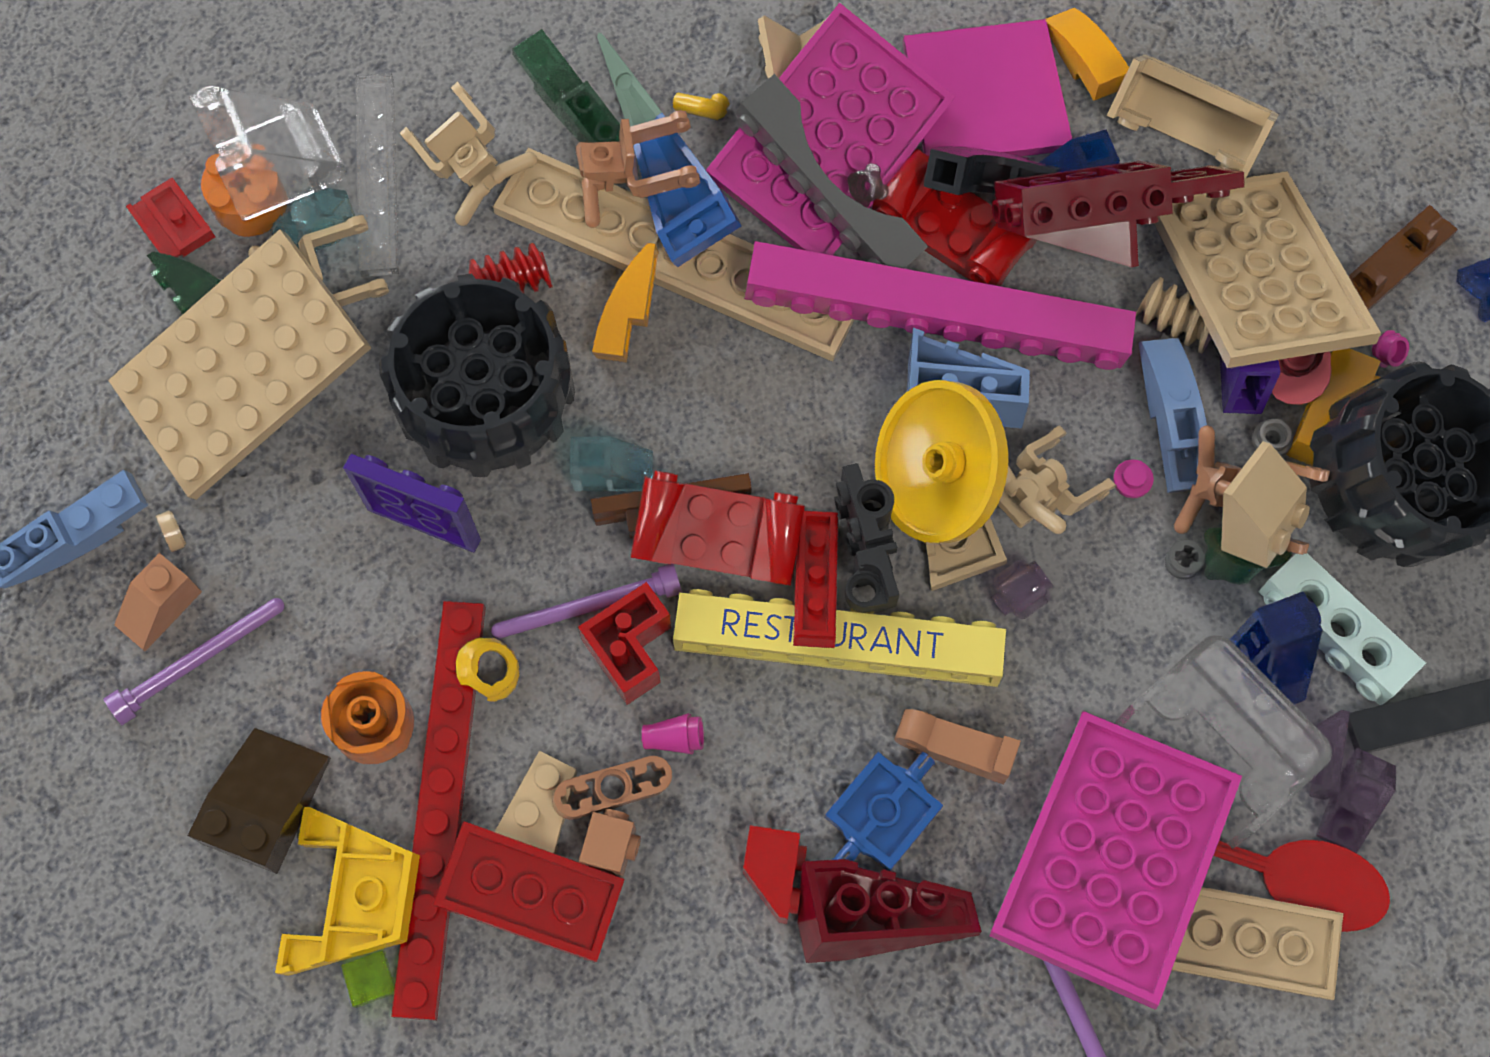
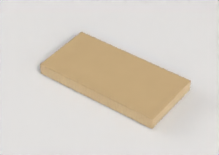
M1202 887L1171 971L1334 1000L1343 913Z

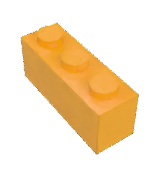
M1350 348L1330 351V383L1321 396L1307 403L1293 437L1292 445L1286 454L1287 456L1313 466L1314 452L1310 448V442L1314 431L1328 423L1330 420L1329 409L1337 400L1381 378L1375 375L1381 362L1380 360Z

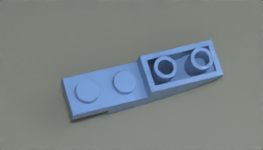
M1178 338L1141 341L1139 343L1149 415L1150 419L1156 418L1167 493L1190 491L1192 484H1196L1198 474H1196L1198 465V433L1201 427L1207 425L1198 386L1187 355Z
M122 470L60 513L49 510L1 542L0 587L5 589L50 572L99 547L123 532L121 524L148 506L132 473Z

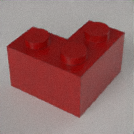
M645 582L578 626V630L583 643L626 705L661 683L659 670L643 647L671 629V620L667 609L649 584Z

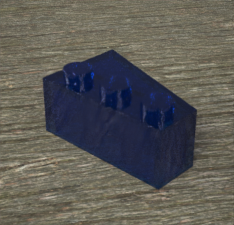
M1304 591L1256 609L1226 643L1261 718L1306 700L1323 629L1321 627L1320 612L1313 602L1308 601Z

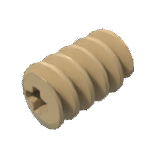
M1159 277L1149 288L1136 312V316L1143 310V323L1146 325L1155 318H1158L1157 331L1159 332L1172 325L1171 338H1177L1185 332L1184 345L1190 346L1197 339L1200 340L1198 352L1202 354L1212 337L1196 305H1190L1191 296L1187 291L1180 298H1177L1178 285L1173 284L1166 291H1163L1164 278Z

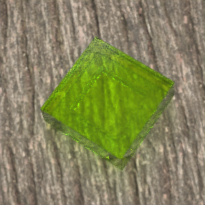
M382 950L341 965L352 1007L357 1008L394 995L395 984L385 951Z

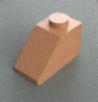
M159 553L130 582L114 625L141 649L146 651L202 591L188 576Z

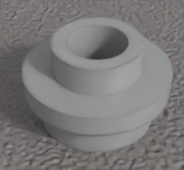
M1268 419L1256 426L1252 434V442L1256 449L1262 441L1270 443L1279 455L1282 456L1290 449L1293 436L1285 422L1278 419ZM1271 435L1275 437L1277 444L1268 442L1265 436Z

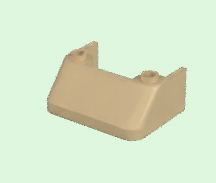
M1142 55L1133 59L1107 116L1113 119L1119 116L1117 121L1119 124L1135 131L1138 130L1139 126L1154 128L1215 156V159L1221 162L1219 167L1243 171L1244 179H1246L1279 114L1148 55Z

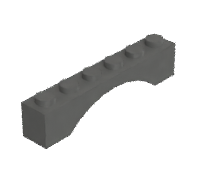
M775 74L740 103L735 113L740 128L748 136H754L761 143L763 152L771 163L776 166L780 165L786 171L793 188L800 194L805 193L815 204L814 209L823 221L831 222L840 232L841 241L848 249L857 251L866 262L904 269L928 247L903 218L885 215L864 207L845 195L829 180L816 162L807 143L801 119L800 102Z

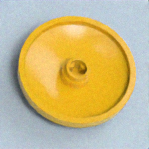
M934 380L913 387L900 397L889 411L880 430L875 452L876 480L886 483L894 494L891 520L908 536L929 543L960 541L974 534L988 521L1001 499L1008 473L1007 439L997 411L983 394L964 383Z

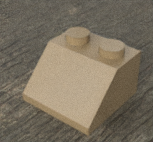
M1262 441L1224 491L1221 542L1222 551L1266 568L1276 554L1282 555L1286 551L1292 532L1295 528L1301 529L1310 510V507L1305 505L1306 485L1270 443Z

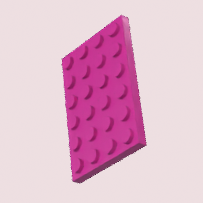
M840 2L779 77L782 83L800 102L801 119L806 140L818 165L829 180L845 195L867 208L871 207L874 199L905 163L955 98L953 94ZM739 127L706 169L708 174L723 191L796 249L833 255L843 243L839 236L840 232L831 222L827 223L818 216L814 209L815 204L805 193L800 194L789 182V175L780 165L776 166L771 163L765 156L761 143L754 136H748Z
M1083 711L992 927L990 937L1156 1010L1161 1001L1242 776Z

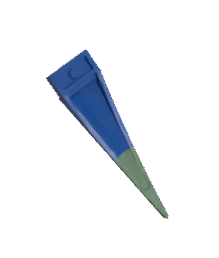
M598 33L597 38L614 84L624 119H629L630 126L666 117L602 33ZM678 133L637 143L633 146L642 179L678 170L685 166H695L697 173H699L700 184L695 187H681L647 197L656 233L674 265L677 267L681 266L742 226L728 201L729 199Z

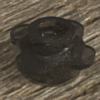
M875 163L868 164L865 170L852 172L847 180L851 196L864 207H869L870 202L877 198L885 199L889 192L888 186L883 184L880 177L881 168ZM867 182L871 185L869 189L865 187Z

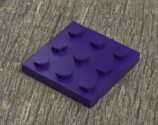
M350 454L343 469L368 511L475 553L481 538L466 502L462 498V493L447 485H440L439 488L425 483L426 481L423 477L409 470H403L402 473L391 470L384 461L374 456L366 455L363 459Z

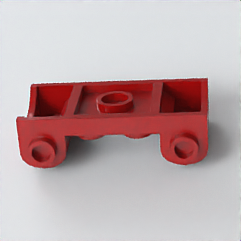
M916 148L874 199L872 210L885 215L903 218L928 246L924 250L925 252L968 280L1001 287L1015 264L1034 246L1037 240L998 228V223L993 218L992 205L972 192L955 195L923 187L929 156Z
M654 470L653 477L644 476L630 554L631 558L669 565L672 563L791 586L805 505L797 503L798 496L774 492V498L771 499L677 482L678 474Z

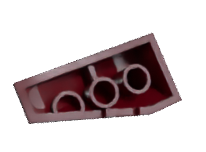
M846 859L804 861L802 864L798 927L806 963L846 961L979 936L982 932L972 893L969 891L926 880L920 883L898 878L896 877V872L884 869L880 873L858 867L857 862Z

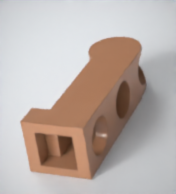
M914 709L904 710L894 738L898 744L914 750L918 754L925 752L929 758L931 757L934 760L1003 785L1010 775L1021 742L1007 736L1000 738Z

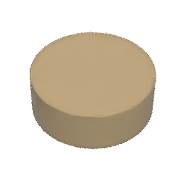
M166 511L156 515L171 552L184 548L186 542L173 512Z

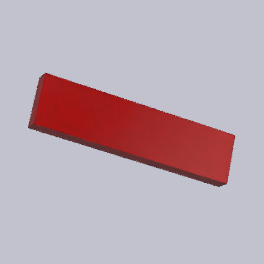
M804 511L796 554L793 646L835 648L838 513Z

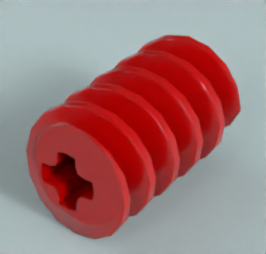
M529 243L527 256L524 255L519 247H515L512 260L509 259L504 251H500L498 264H495L489 255L484 256L483 268L474 259L469 261V274H473L475 279L501 282L502 278H508L519 283L523 294L525 293V284L527 283L534 292H538L541 279L544 280L549 288H553L543 251L540 252L534 243Z

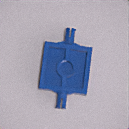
M921 752L907 770L894 765L881 753H876L824 816L827 821L842 832L847 841L832 860L843 859L849 854L846 860L854 861L861 853L872 857L886 870L891 871L943 807V804L926 791L920 781L929 769L935 765V761L930 757L919 769L927 759L928 754Z

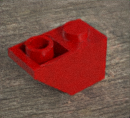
M750 825L743 874L778 923L787 924L789 913H798L801 892L800 888L793 887L795 871H802L807 846L799 845L800 833Z

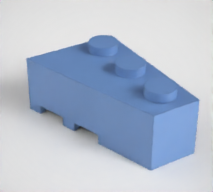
M913 328L908 359L907 391L921 383L934 380L964 383L978 390L989 400L997 411L1003 427L1022 429L1029 405L1030 370L984 353L979 357L960 350L957 343L949 340L946 344L925 337L924 331Z

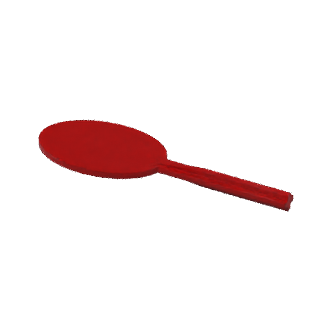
M1298 840L1277 847L1266 857L1219 841L1213 855L1214 857L1261 872L1265 887L1275 901L1343 913L1341 932L1369 928L1377 924L1385 916L1389 908V889L1378 870L1357 853L1337 844L1318 840Z

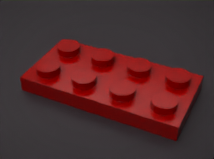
M464 821L432 906L595 963L601 952L625 879Z

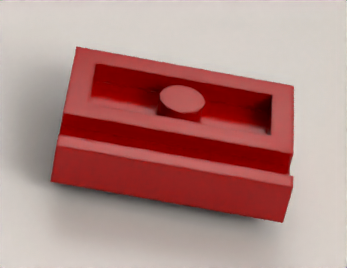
M173 178L168 179L141 196L142 200L133 206L131 203L126 206L168 266L173 265V260L179 256L185 257L215 238L211 228Z

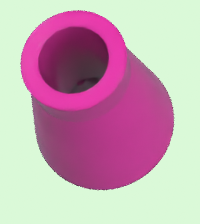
M690 713L657 723L643 725V748L645 750L657 749L685 754H693L694 750H702L704 747V728L701 717H692Z

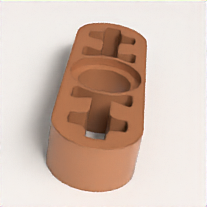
M648 756L567 779L558 785L553 794V808L562 818L573 820L591 815L593 812L598 813L605 811V809H612L661 794L669 786L672 780V770L668 762L663 758ZM647 766H651L653 771H661L662 777L657 781V787H653L651 781H644L635 786L639 793H632V780L626 771L632 770V779L644 775L647 772ZM608 776L619 778L624 785L623 795L617 799L605 797L601 791L602 780ZM586 782H593L592 791L594 798L599 803L598 805H592V797L582 799L577 805V810H572L570 804H562L561 799L566 796V789L572 788L574 794H581L589 790Z

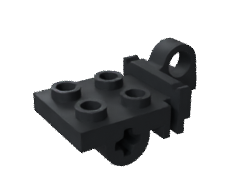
M858 463L843 466L841 482L836 483L838 496L834 497L839 519H846L849 532L845 533L850 555H856L853 575L846 584L845 600L850 608L861 613L897 607L900 594L892 572L893 567L889 554L897 553L898 546L893 540L892 528L888 529L894 505L893 491L883 481L874 479L864 481ZM870 585L875 591V597L872 600L861 602L853 596L852 589L854 587L859 588Z

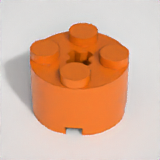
M236 148L221 154L211 155L205 163L206 168L201 179V190L212 213L222 227L224 226L238 236L251 237L268 232L274 227L273 223L280 215L283 217L288 204L287 193L273 163L262 150L258 148Z
M370 671L352 673L336 683L337 686L330 693L329 697L326 696L323 702L321 721L326 735L346 757L362 764H379L394 758L407 749L414 729V714L409 701L395 683L383 675ZM373 712L375 717L371 718L370 723L363 724L362 722L368 719V713Z

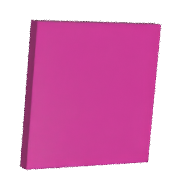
M1046 19L904 35L903 47L905 56L955 96L921 141L923 152L926 155H930L932 148L944 146L977 148L1018 156L1072 150L1073 140Z

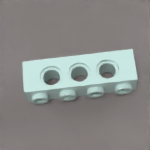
M1308 553L1303 555L1295 554L1258 591L1264 597L1266 605L1273 612L1283 614L1294 625L1296 633L1303 640L1315 644L1325 654L1326 661L1334 669L1344 672L1356 683V688L1361 695L1370 701H1375L1379 705H1383L1395 696L1426 664ZM1300 594L1309 596L1314 601L1315 608L1304 605L1300 599ZM1331 622L1343 627L1345 637L1334 633L1331 628ZM1362 651L1369 652L1374 656L1376 666L1368 664L1363 659Z

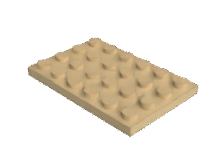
M1288 171L1247 177L1244 179L1245 187L1231 189L1230 196L1207 198L1205 193L1194 195V201L1172 203L1173 214L1159 216V222L1154 223L1227 368L1377 344L1381 335L1379 328Z
M279 229L108 381L187 497L197 500L367 353L371 346L290 236Z

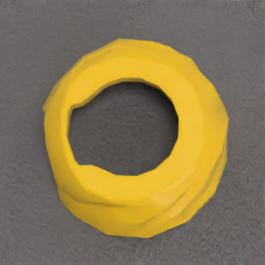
M479 637L469 641L459 650L456 659V673L461 685H468L486 696L487 701L495 702L507 698L515 690L519 679V663L514 651L500 640ZM487 651L499 653L507 664L505 677L492 686L483 683L477 676L479 658Z

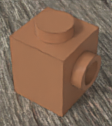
M605 809L604 814L593 812L579 863L623 878L628 860H636L641 842V836L635 835L636 827L634 822L628 821L629 815L612 809Z

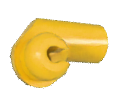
M678 92L673 99L675 111L682 110L688 114L714 120L726 116L730 105L728 98L721 93H715L709 99Z

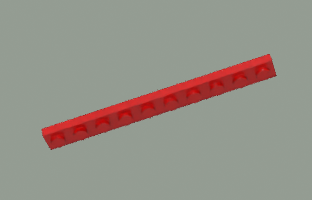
M443 602L412 852L420 855L407 942L400 944L391 1015L393 1018L437 1021L450 912L432 906L460 831L476 697L475 689L468 685L460 684L456 673V659L459 650L469 641L483 637L486 607L482 603Z

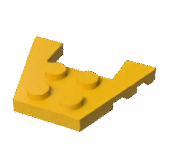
M304 807L298 845L309 848L337 849L323 935L282 934L275 973L285 976L407 942L420 858L418 854L311 807Z

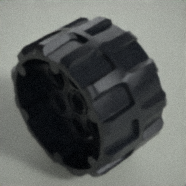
M473 274L458 275V281L435 289L428 286L415 294L416 301L403 316L394 317L386 330L390 341L389 352L379 362L380 377L388 393L393 412L406 439L419 444L429 462L438 468H446L453 465L470 470L473 477H488L492 470L510 467L515 464L517 469L530 465L531 456L543 447L548 440L553 443L556 442L564 432L561 418L565 404H572L575 397V387L566 341L560 335L553 310L542 300L535 303L521 292L518 282L508 278H502L501 282L475 279ZM484 330H491L489 334L484 333ZM474 339H477L473 344L469 346L460 345L462 342L471 343ZM449 341L450 344L448 346H445L444 344ZM507 345L515 347L511 352L508 353L498 352L502 347ZM525 345L529 355L538 356L543 352L549 359V361L542 360L536 364L537 377H534L531 366L526 362ZM440 365H448V366H449L448 369L445 370L444 372H441V373H434V372H433V370H434L437 366H440ZM475 373H488L487 376L481 380L471 379V377ZM424 376L429 387L432 389L430 398L433 407L431 409L424 398L419 397L412 401L413 391H421L426 386ZM517 379L526 381L524 385L518 388L509 386L512 381ZM450 399L460 400L454 407H443L444 403ZM489 406L498 407L496 412L491 411L485 415L481 414ZM510 406L521 407L511 415L509 414L508 408ZM469 418L474 419L476 426L462 425L465 424L469 420Z
M1418 361L1409 363L1368 383L1331 405L1329 409L1330 420L1326 425L1314 431L1310 442V448L1314 452L1313 466L1329 470V477L1324 482L1309 478L1311 491L1318 495L1323 510L1328 517L1324 521L1332 532H1340L1346 539L1358 547V554L1371 561L1382 557L1396 559L1397 565L1401 567H1415L1484 542L1487 538L1486 536L1490 534V389L1471 378L1467 369L1452 364L1442 369L1431 368L1426 362ZM1397 412L1401 413L1391 419L1382 422V419L1387 418Z

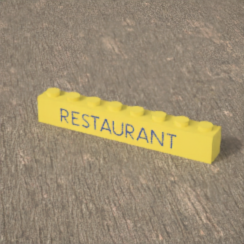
M693 589L689 593L679 592L673 636L675 651L998 687L1003 677L1006 629L996 628V624L992 622L975 621L971 625L957 624L954 619L943 616L932 617L930 621L915 619L913 614L907 612H893L890 616L874 614V611L861 613L851 608L850 611L836 610L835 648L793 646L794 603L790 600L773 598L769 602L753 601V597L745 594H731L729 598L715 597L712 592L701 589Z

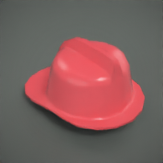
M1330 352L1278 360L1280 375L1272 394L1276 399L1291 405H1302L1317 399L1324 393L1330 383Z

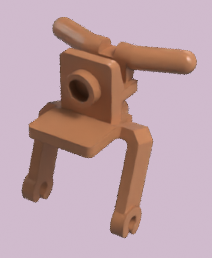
M675 111L667 117L630 126L629 119H621L620 142H579L576 145L575 150L580 175L585 177L581 183L585 222L588 227L596 228L600 224L598 191L605 189V192L613 191L614 184L625 183L630 188L633 196L639 198L681 187L692 188L700 184L699 173H697L695 166H685L678 170L641 180L638 178L633 146L637 143L689 130L691 126L686 111Z
M1208 425L1201 427L1198 433V465L1196 469L1198 478L1196 484H1192L1190 495L1174 523V529L1179 534H1185L1189 531L1205 499L1210 501V505L1223 507L1224 491L1242 469L1224 462L1215 463V431ZM1285 461L1296 475L1322 482L1328 480L1329 470ZM1290 538L1286 550L1301 555L1307 554L1309 543Z

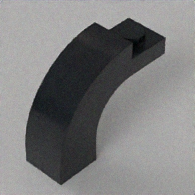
M936 147L930 151L923 187L955 195L968 192L996 194V181L1060 172L1061 168L1030 161L1027 157L968 147Z

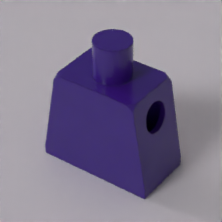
M1220 355L1223 413L1262 414L1280 375L1279 361L1275 360L1227 368Z

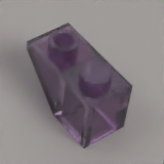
M1356 748L1337 779L1316 836L1357 853L1396 791V765Z

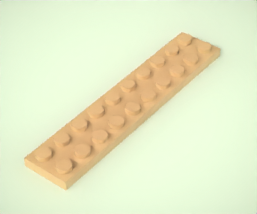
M530 148L525 153L533 152L537 156L536 165L512 175L493 206L494 213L502 218L624 271L647 243L656 244L659 254L654 284L832 362L854 322V319L838 321L832 319L827 314L816 312L800 314L794 312L789 307L778 305L762 307L756 305L751 300L744 299L754 244L731 234L677 267L670 260L656 233L648 199L635 197L632 192L619 186L613 185V191L605 192V189L598 191L600 224L596 228L588 227L585 222L581 183L585 177L580 175V170Z

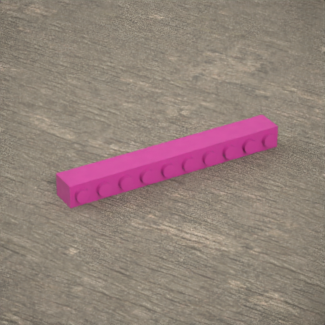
M758 241L754 243L744 298L762 307L784 306L800 314L822 313L838 321L860 320L876 328H886L888 326L903 328L911 334L913 328L924 331V334L941 335L946 340L952 342L974 341L990 349L1006 347L1017 349L1022 354L1028 356L1040 354L1055 356L1058 360L1066 363L1078 361L1093 363L1096 367L1104 370L1121 369L1131 356L1136 318L1135 311Z

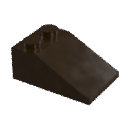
M254 728L207 794L187 836L204 846L278 874L300 827L304 807H309L331 758Z

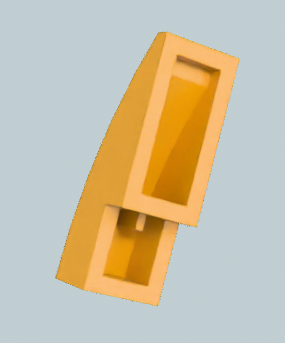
M1075 7L1046 18L1051 41L1074 80L1081 78L1092 99L1095 101L1118 92L1129 66L1098 25Z
M647 243L633 258L608 298L597 327L592 353L596 358L627 362L632 325L648 327L659 254L656 244Z

